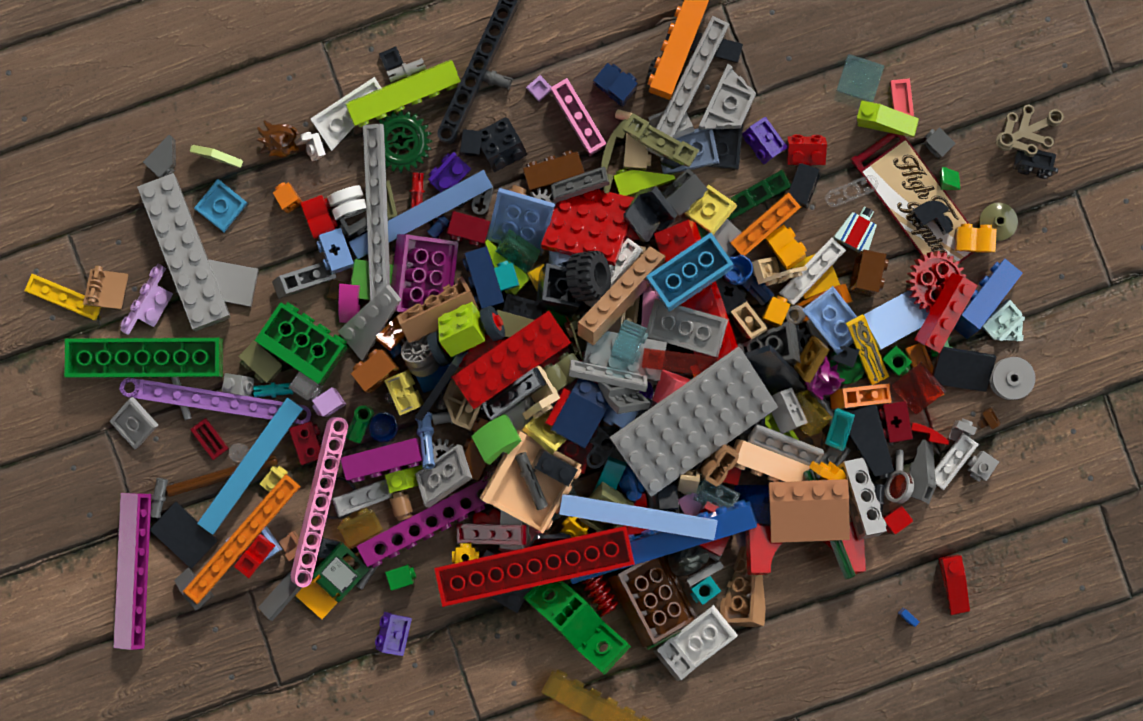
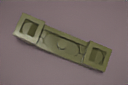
M633 113L623 127L624 132L641 144L687 167H690L699 152L697 148L684 141L680 142L652 127L648 121Z
M626 119L616 127L605 147L601 167L605 166L606 170H608L615 140H624L625 132L623 127L628 121ZM608 174L610 185L602 187L605 193L610 191L613 175Z

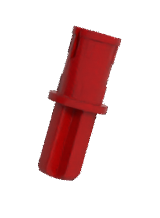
M412 173V190H410L412 192L411 208L422 203L423 192H425L423 190L424 173Z

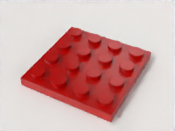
M596 189L557 202L550 225L547 227L542 240L541 248L570 256L575 253L600 251L606 257L608 264L615 266L630 227L623 215L634 198L612 192L605 193L603 190Z

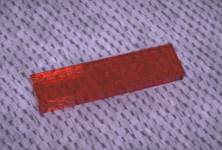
M644 348L641 367L699 375L721 358Z

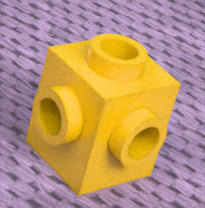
M568 516L562 523L563 529L559 532L576 537L589 534L587 531L589 526L581 522L578 517Z
M460 543V547H456V551H452V563L463 562V554L469 556L468 560L480 557L479 551H476V547H472L471 543Z

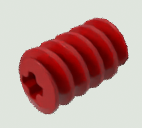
M603 575L584 580L580 583H586L583 591L590 590L587 597H594L591 604H598L595 611H602L599 617L614 610L618 604V600L611 601L615 596L613 593L608 594L611 588L604 587L607 581H600Z

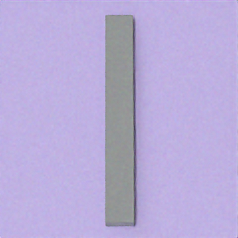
M712 16L656 129L672 138L674 137L730 25L729 23ZM646 147L647 151L656 154L662 158L664 157L656 153L655 151L651 150L650 148Z

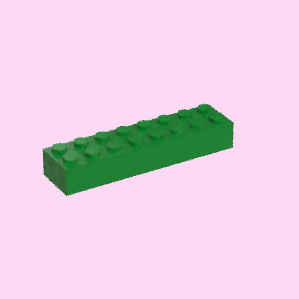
M65 339L64 377H223V339Z

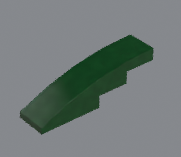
M780 170L731 197L730 200L736 203L737 207L727 219L731 221L790 188L791 183L785 172Z

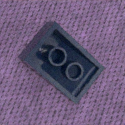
M578 378L551 431L585 449L609 406L599 385L593 381Z

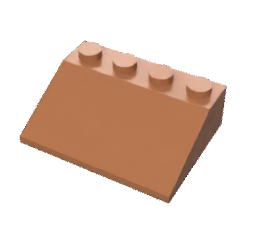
M848 479L769 482L771 543L850 540Z

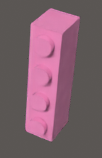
M566 78L551 87L552 95L588 155L592 156L606 147L605 140L569 80Z

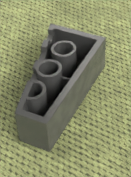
M790 321L783 323L782 326L772 328L767 333L743 344H738L743 353L771 345L789 365L801 363L796 325Z

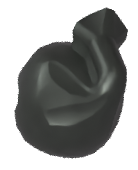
M694 546L669 554L668 563L675 575L686 576L698 572L702 564L707 563L709 555L707 551Z

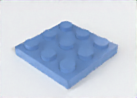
M499 188L487 239L542 256L544 249L541 248V243L547 227L550 225L555 204Z

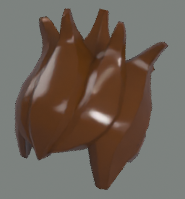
M264 120L267 131L257 127L259 134L263 137L258 138L257 141L264 144L260 154L267 152L270 153L269 157L277 156L284 158L290 154V151H299L294 141L299 132L292 125H272Z

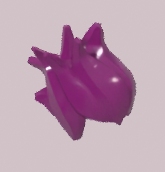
M827 357L824 358L823 365H820L810 383L805 381L807 389L813 392L820 400H823V395H830L837 391L841 383L845 381V379L840 378L837 372L838 364L831 367Z

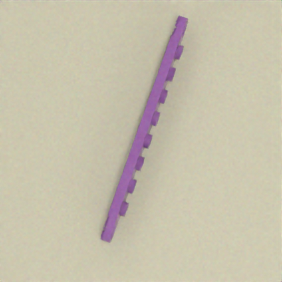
M126 378L120 384L121 393L130 398L134 397L136 399L269 420L274 417L284 403L134 378ZM128 382H132L135 385V390L131 393L125 391V385ZM299 405L307 412V416L304 420L296 419L294 424L309 422L311 419L310 409L304 405Z

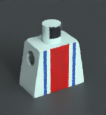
M863 207L860 215L851 213L833 236V239L858 253L863 249L869 250L876 229V224L870 221L874 211Z

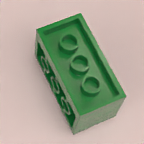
M280 302L254 341L316 383L324 385L349 348L345 345L347 341L336 334L331 336L329 334L331 330L320 323L318 326L315 325V320L307 314L302 313L300 315L297 313L299 309L291 303L283 304ZM291 326V332L286 334L285 329ZM307 337V343L302 344L301 339ZM323 347V350H322V351H323V354H322V355H320V354L317 355V354H318V352H317L318 348L321 349V348Z

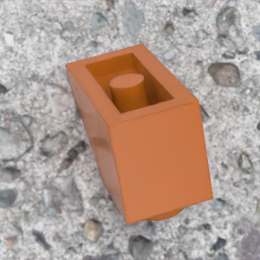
M283 182L275 187L276 191L273 194L287 214L301 205L302 200L289 182L286 184Z

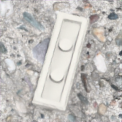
M963 432L935 468L936 485L942 490L947 487L979 445Z

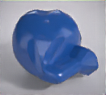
M627 463L618 487L622 493L626 494L629 500L637 501L646 489Z

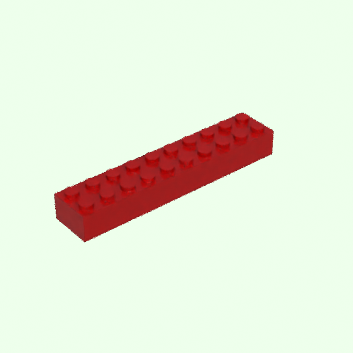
M627 526L444 565L436 567L434 570L442 607L631 566L635 565Z

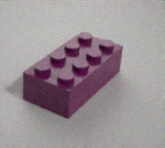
M419 438L340 458L346 480H351L352 483L365 480L364 476L370 475V478L384 475L383 471L389 470V473L402 470L401 466L408 465V468L420 466V461H423Z

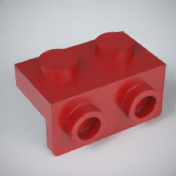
M800 134L787 137V165H799V163L826 165V137L821 135L804 137Z

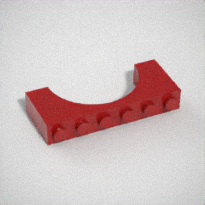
M849 522L850 540H842L855 574H862L866 572L864 539L858 540L853 522ZM757 523L756 528L745 531L747 575H768L771 573L773 556L782 543H771L770 526H762V523ZM822 541L833 550L830 541Z

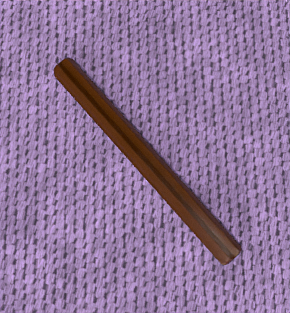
M274 454L270 455L260 470L276 466L278 464L277 457ZM239 465L168 485L166 492L171 497L228 480Z

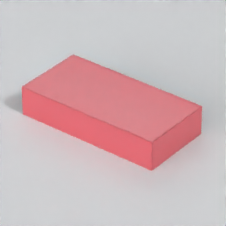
M910 78L891 80L890 88L893 109L914 117Z

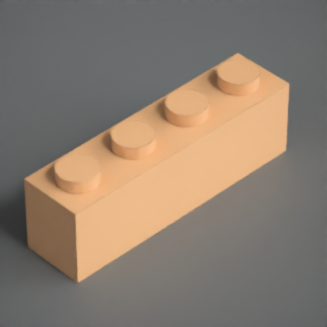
M736 439L733 447L739 455L734 467L745 470L746 467L752 469L750 473L760 477L762 474L768 475L767 479L773 482H779V480L784 482L806 480L803 473L810 469L808 465L740 439Z

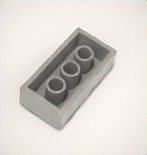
M606 331L594 345L586 341L582 362L647 375L649 380L660 381L667 342Z

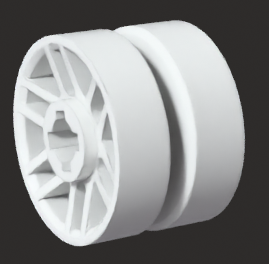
M361 186L348 187L334 192L327 197L330 206L336 207L332 210L335 220H339L342 217L344 219L350 218L367 210L365 199H360L363 196Z

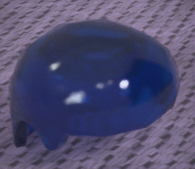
M387 412L376 414L369 422V432L376 441L388 442L397 433L398 425L396 419Z

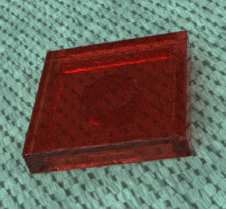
M922 362L918 363L891 385L904 401H907V405L916 415L946 392Z

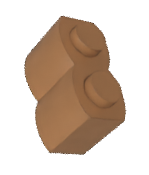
M724 444L703 462L700 473L706 481L717 487L725 480L728 470L735 466L739 455L733 447Z

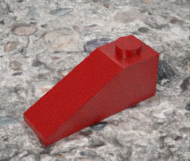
M956 554L939 558L951 615L969 612L970 605L962 556Z

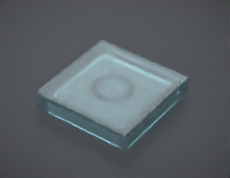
M848 54L836 91L873 102L884 65Z

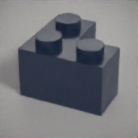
M609 63L604 66L593 80V84L621 107L636 92L638 85L637 79L631 73H621L619 67Z

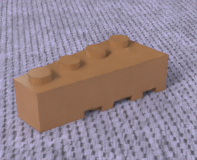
M463 276L458 278V283L452 287L449 284L443 287V292L439 295L432 294L427 297L424 304L417 303L397 316L409 343L418 341L429 333L439 331L438 318L444 313H449L461 305H466L470 302H473L479 310Z

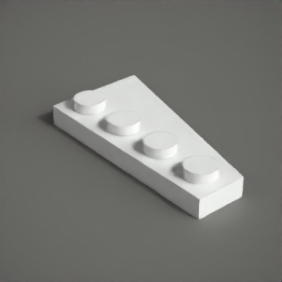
M375 77L311 118L331 151L355 126L345 103L380 89L381 86Z

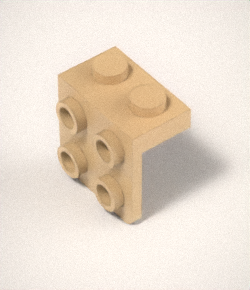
M776 257L752 262L753 274L757 278L758 284L766 283V286L779 284L787 279L802 276V272L807 270V267L804 266L780 272Z
M540 366L535 368L539 369L546 385L531 395L535 405L522 413L525 420L531 417L534 420L552 409V404L560 399L556 388L552 386L546 372Z

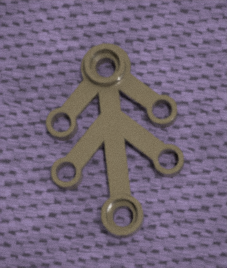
M1025 105L1022 109L1023 117L1019 131L1012 134L1014 124L1018 120V115L1010 112L1005 118L1007 124L1004 132L1000 133L996 138V145L1004 151L1014 148L1024 151L1028 157L1035 156L1038 150L1036 145H1027L1017 141L1023 138L1039 143L1043 149L1048 150L1053 146L1054 140L1049 136L1043 137L1034 134V132L1049 125H1060L1064 118L1063 113L1058 109H1053L1049 112L1047 118L1028 126L1035 110L1032 105ZM1025 109L1030 110L1031 113H1027ZM1009 117H1013L1015 121H1011ZM1002 140H1006L1008 144L1003 143ZM1044 141H1048L1050 145H1046ZM1031 148L1034 152L1031 153L1028 149Z

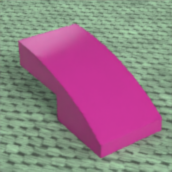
M339 284V322L347 323L360 311V305H358L360 285Z

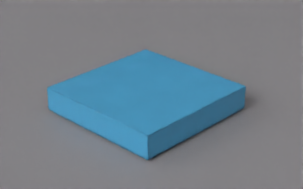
M217 179L194 209L225 233L248 203Z

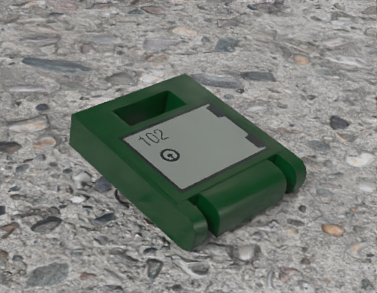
M340 542L315 569L312 579L314 580L320 575L315 582L332 598L339 593L335 598V601L339 603L370 568ZM346 553L358 563L354 568L342 559Z

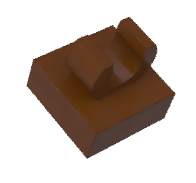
M991 407L983 411L984 418L977 422L981 429L989 425L992 430L1001 424Z

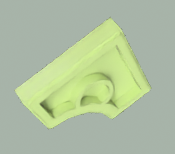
M191 145V153L240 168L243 161L241 159L212 148Z

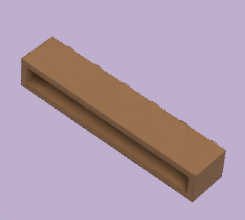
M649 247L578 322V336L594 345L648 288L649 283L646 276L665 264V256L654 248Z

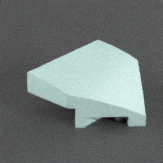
M1007 299L991 314L982 328L994 340L1023 341L1022 328L1025 317L1022 316V313L1013 302Z

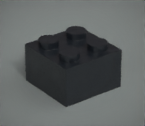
M547 263L543 266L539 273L536 307L573 314L580 307V301L573 298L569 291L566 267Z

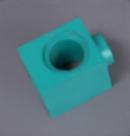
M508 261L498 263V267L494 268L501 292L519 287L513 263Z
M708 576L691 587L693 592L690 595L696 603L700 601L703 605L720 593L721 590L711 576ZM708 586V595L701 596L699 594L700 587Z

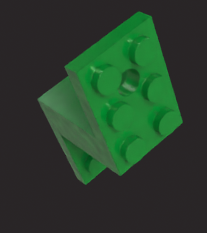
M563 580L535 586L524 597L533 608L556 628L568 643L604 675L631 647ZM549 593H555L551 600H546ZM608 644L607 650L600 652V647Z

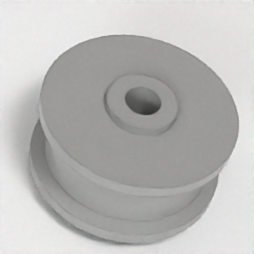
M1009 357L998 361L994 365L989 383L997 396L1007 400L1020 399L1032 391L1035 384V372L1026 360L1019 357Z

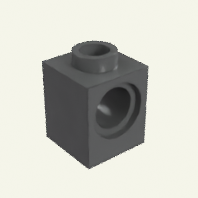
M940 127L936 131L932 129L925 136L927 140L923 143L938 159L942 158L956 144Z

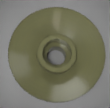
M993 203L982 211L979 225H992V229H997L996 241H1002L1014 234L1017 229L1018 219L1015 211L1009 205ZM997 218H1002L1003 223L998 224Z

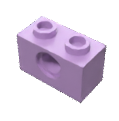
M332 387L312 400L315 404L312 406L318 416L329 417L347 405L337 389Z

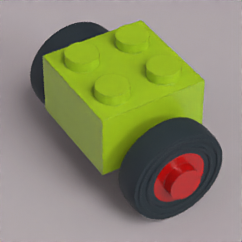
M470 302L439 317V331L429 334L427 341L435 360L441 366H445L453 361V356L485 342L484 331L487 332L493 341H498L505 337V329L501 317L492 306H487L479 312L473 302Z

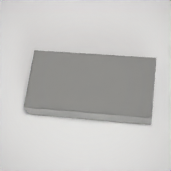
M718 560L691 575L686 580L691 587L724 568V566Z

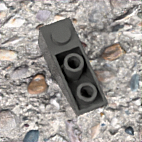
M922 440L917 448L915 460L910 465L909 474H911L914 480L911 498L927 504L930 503L936 488L933 444ZM906 480L903 483L902 494H904L906 490Z

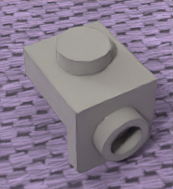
M225 373L222 392L251 397L254 378Z
M962 418V421L957 420L954 422L948 438L956 442L962 432L970 437V435L975 434L977 428L972 426L973 422Z

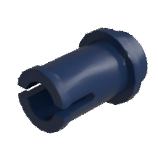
M442 215L438 217V221L427 232L437 239L447 227L449 228L450 221Z

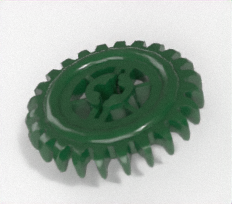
M402 110L399 111L398 115L392 111V117L387 115L385 121L382 119L378 120L380 124H384L385 168L387 169L391 165L392 172H395L397 167L400 173L403 172L404 167L410 172L411 165L415 169L418 168L416 162L424 164L421 157H429L425 151L432 150L427 146V144L433 142L431 139H427L432 133L425 132L429 126H422L424 119L417 121V114L410 117V111L406 115H403ZM396 128H403L402 132H398L396 134L392 130ZM409 129L413 134L406 135L405 130ZM391 133L393 135L392 140L387 141V138ZM400 138H403L405 141L403 146H400L398 143ZM411 142H415L414 147H413V149L411 150V149L409 148V147H410V143H411ZM395 147L397 153L394 154L389 148ZM400 151H410L405 155H399Z

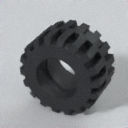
M600 251L581 252L571 255L566 267L567 285L573 298L580 302L600 300L610 289L611 272L606 257Z

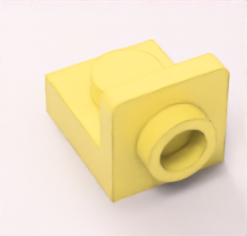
M272 466L271 471L260 483L267 491L270 492L283 476L288 474L281 466H278V468Z

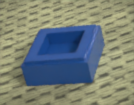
M902 607L898 612L911 626L916 627L919 624V621L905 608Z

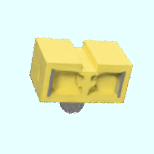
M409 370L384 380L389 390V393L385 396V401L388 404L395 403L399 415L417 409L424 404L419 391H414L412 385L415 382Z

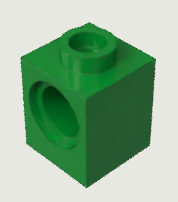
M893 346L882 357L884 365L895 376L900 374L904 376L911 369L909 365L912 361L897 346ZM895 357H899L902 361V365L899 368L893 365Z
M409 564L385 572L391 591L415 583L414 579L417 578L414 568H410Z

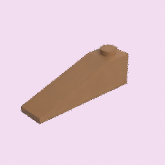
M741 546L733 568L735 571L732 580L727 584V587H729L727 594L721 601L720 614L729 625L761 627L765 623L766 608L763 576L747 575L746 546Z

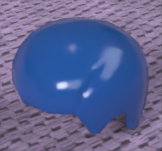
M744 255L730 257L734 264L733 269L723 275V277L733 285H741L752 275L753 264Z

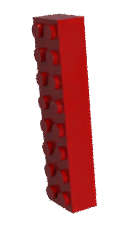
M686 220L654 234L659 251L665 256V263L701 239L696 222ZM716 281L679 305L728 319ZM729 319L718 357L693 350L701 373L738 347Z

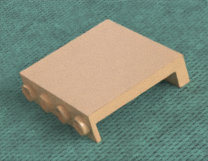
M517 430L522 441L509 454L504 453L480 499L544 533L545 530H549L553 522L551 519L554 513H558L560 510L562 494L568 495L572 486L570 483L568 487L535 469L536 472L534 473L548 503L546 508L536 509L524 477L520 475L521 470L515 456L526 452L532 465L540 449L547 450L529 435ZM556 451L553 454L554 456L578 469L573 478L577 479L581 473V464Z

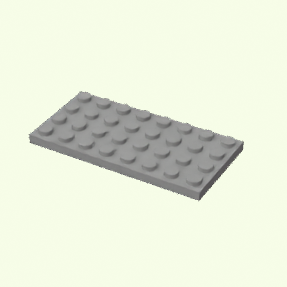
M737 347L616 432L610 439L652 497L679 478L681 474L689 471L716 452L721 446L726 445L777 409L778 406L742 349Z

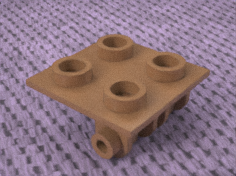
M95 266L94 269L90 270L83 305L122 310L129 274L103 271L101 266Z

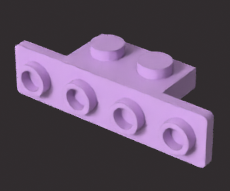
M157 264L156 267L152 268L149 274L150 278L141 287V294L132 303L128 317L126 316L122 320L120 330L125 334L129 335L137 319L155 327L173 294L157 285L166 270L162 265Z

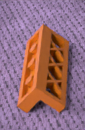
M790 193L785 194L735 237L730 244L737 251L738 255L745 256L800 209L801 206Z

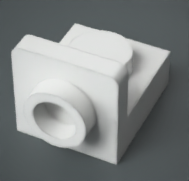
M311 132L301 134L300 138L295 141L296 145L306 143V151L311 161L319 160L326 155L319 133L311 134Z

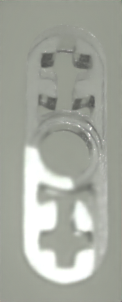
M867 175L829 191L826 194L825 201L831 207L840 206L874 192L878 188V180L873 175ZM868 178L871 181L874 180L873 189L869 187L863 188L865 192L861 194L857 182L861 181V185L867 183L866 179ZM853 185L857 188V194L854 197L847 195L846 189L848 186ZM843 189V194L847 200L843 201L841 197L837 199V204L829 202L828 199L831 197V193L839 195L841 194L839 190Z

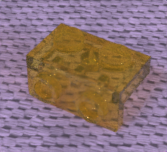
M368 508L357 512V517L351 519L349 516L340 521L341 525L337 528L341 531L348 547L383 530L373 509L368 510Z

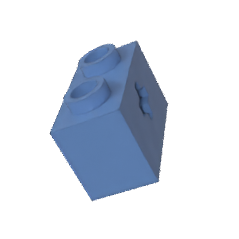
M341 228L319 235V241L316 242L320 253H324L325 259H323L325 269L330 270L331 275L353 267L354 263ZM332 248L338 251L336 256H334V253H331Z

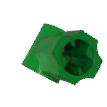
M361 405L356 408L346 434L347 439L359 444L361 443L369 422L374 415L373 409L369 405ZM362 408L366 409L369 413L367 419H362L359 415Z

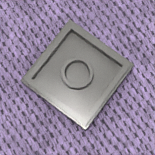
M134 397L130 398L110 420V423L134 449H137L158 427L155 420Z

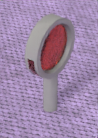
M896 450V471L888 477L885 484L887 499L897 504L906 502L911 497L914 489V480L911 474L903 471V450Z

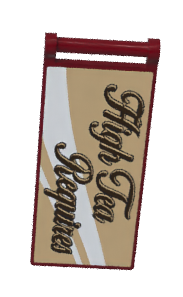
M888 133L864 152L850 159L920 255L925 254L927 256L928 252H933L934 254L936 251H940V254L946 252L947 257L954 256L952 262L959 261L961 263L974 253L955 251L956 228L961 227V224H969V222L946 191L941 190L940 183L904 135ZM895 137L900 140V142L877 159L863 167L861 162ZM927 201H940L949 208L943 214L951 219L953 230L943 235L934 220L920 227L910 211ZM939 265V266H938V272L941 274V273H942V268H941V266Z

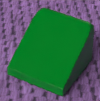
M941 167L939 173L941 190H960L959 172Z

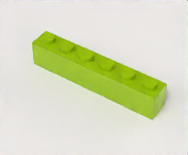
M448 60L346 102L345 106L353 125L362 127L369 124V120L376 117L379 120L386 117L389 111L394 110V112L405 109L404 105L418 104L422 102V98L429 95V98L439 95V91L446 88L447 91L458 87L457 83L461 81L453 61Z

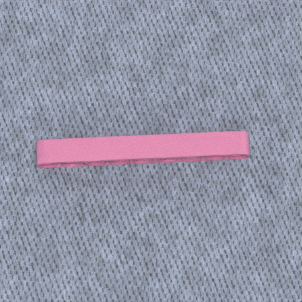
M339 417L330 418L326 424L290 578L299 587H307L312 581L347 434L348 424L345 419ZM336 421H339L341 424L338 431H335L333 428ZM331 440L336 441V447L333 450L329 448ZM327 459H331L332 465L326 469L324 463ZM322 478H326L327 485L322 488L320 481ZM318 497H322L323 503L317 507L315 501ZM313 516H318V523L316 525L311 524ZM309 535L314 536V541L311 544L306 542ZM304 554H309V561L307 563H302ZM300 573L305 574V579L302 582L297 580Z

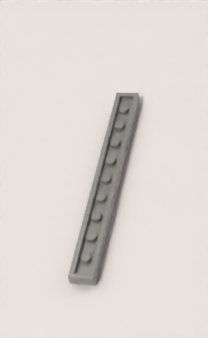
M384 124L363 125L370 301L386 286L390 285Z

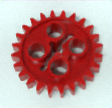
M936 251L934 254L933 252H928L927 256L925 254L920 255V259L914 260L916 265L910 266L913 272L907 273L911 277V280L906 281V283L911 284V287L907 288V290L913 292L909 297L916 298L914 304L921 303L919 309L926 308L927 313L931 311L952 273L966 277L965 274L960 273L964 268L957 267L959 261L952 262L954 256L947 257L946 252L940 254V251ZM939 265H940L941 268H942V273H941V274L938 272V266H939ZM923 274L927 278L926 283L922 279ZM932 291L935 293L934 300L931 297Z

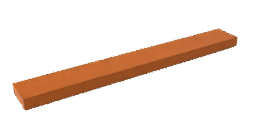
M285 474L184 589L183 593L196 604H199L301 486Z

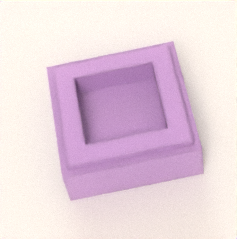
M541 75L526 87L538 102L551 92V86Z

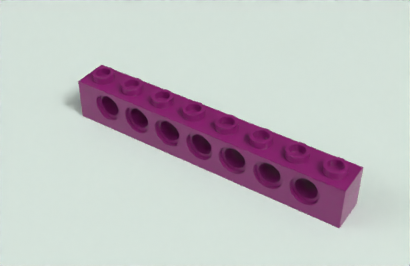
M493 474L356 546L366 566L372 565L375 568L383 563V558L389 556L391 559L400 554V549L406 547L408 550L418 545L416 541L422 537L425 541L433 537V532L440 528L442 532L451 527L450 523L457 519L459 523L468 518L467 513L473 510L477 513L485 509L484 504L486 502L478 498L477 492L480 489H485ZM463 498L471 500L472 504L469 509L461 507L460 501ZM446 507L454 509V516L452 518L444 516L443 511ZM429 516L436 517L437 525L435 527H429L426 524ZM412 525H417L420 528L418 536H412L409 533ZM395 534L402 536L403 542L401 545L393 544L392 538ZM379 543L386 547V551L382 555L377 554L375 551V547Z

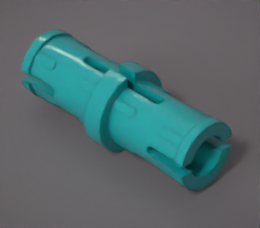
M273 382L271 385H254L253 390L259 391L254 392V397L272 396V398H275L277 395H293L294 390L289 389L293 388V383L276 384Z

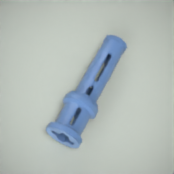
M427 412L422 421L416 419L418 422L417 435L421 441L424 469L435 467L432 444L434 428L431 425L432 413Z

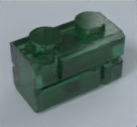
M511 229L501 238L495 252L525 273L536 263L540 254L538 248L521 236L516 235Z

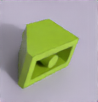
M423 465L385 474L389 492L393 493L418 486L415 474L424 468Z

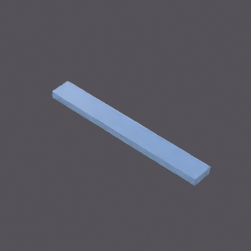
M562 494L559 512L560 515L714 540L718 522L715 519Z

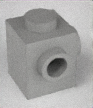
M979 451L977 456L973 455L967 464L969 468L967 470L971 472L970 476L976 481H987L999 461L986 452Z

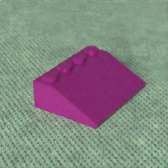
M397 234L391 287L402 300L395 311L404 312L417 303L422 305L430 295H439L443 292V287L448 284L451 287L454 285L459 242Z

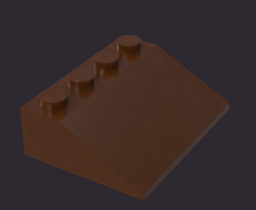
M666 556L629 566L608 578L643 647L655 644L697 618L676 575L670 569Z

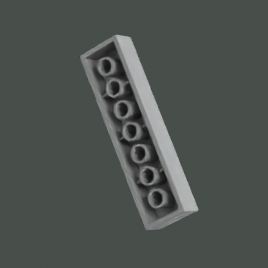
M174 173L138 186L140 196L192 329L196 332L231 318Z

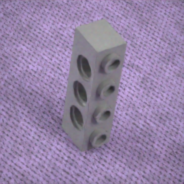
M860 458L842 462L838 467L844 471L848 479L849 512L858 540L877 537L887 531L886 522L882 517L880 503L876 498L873 482H871L869 467L865 459Z

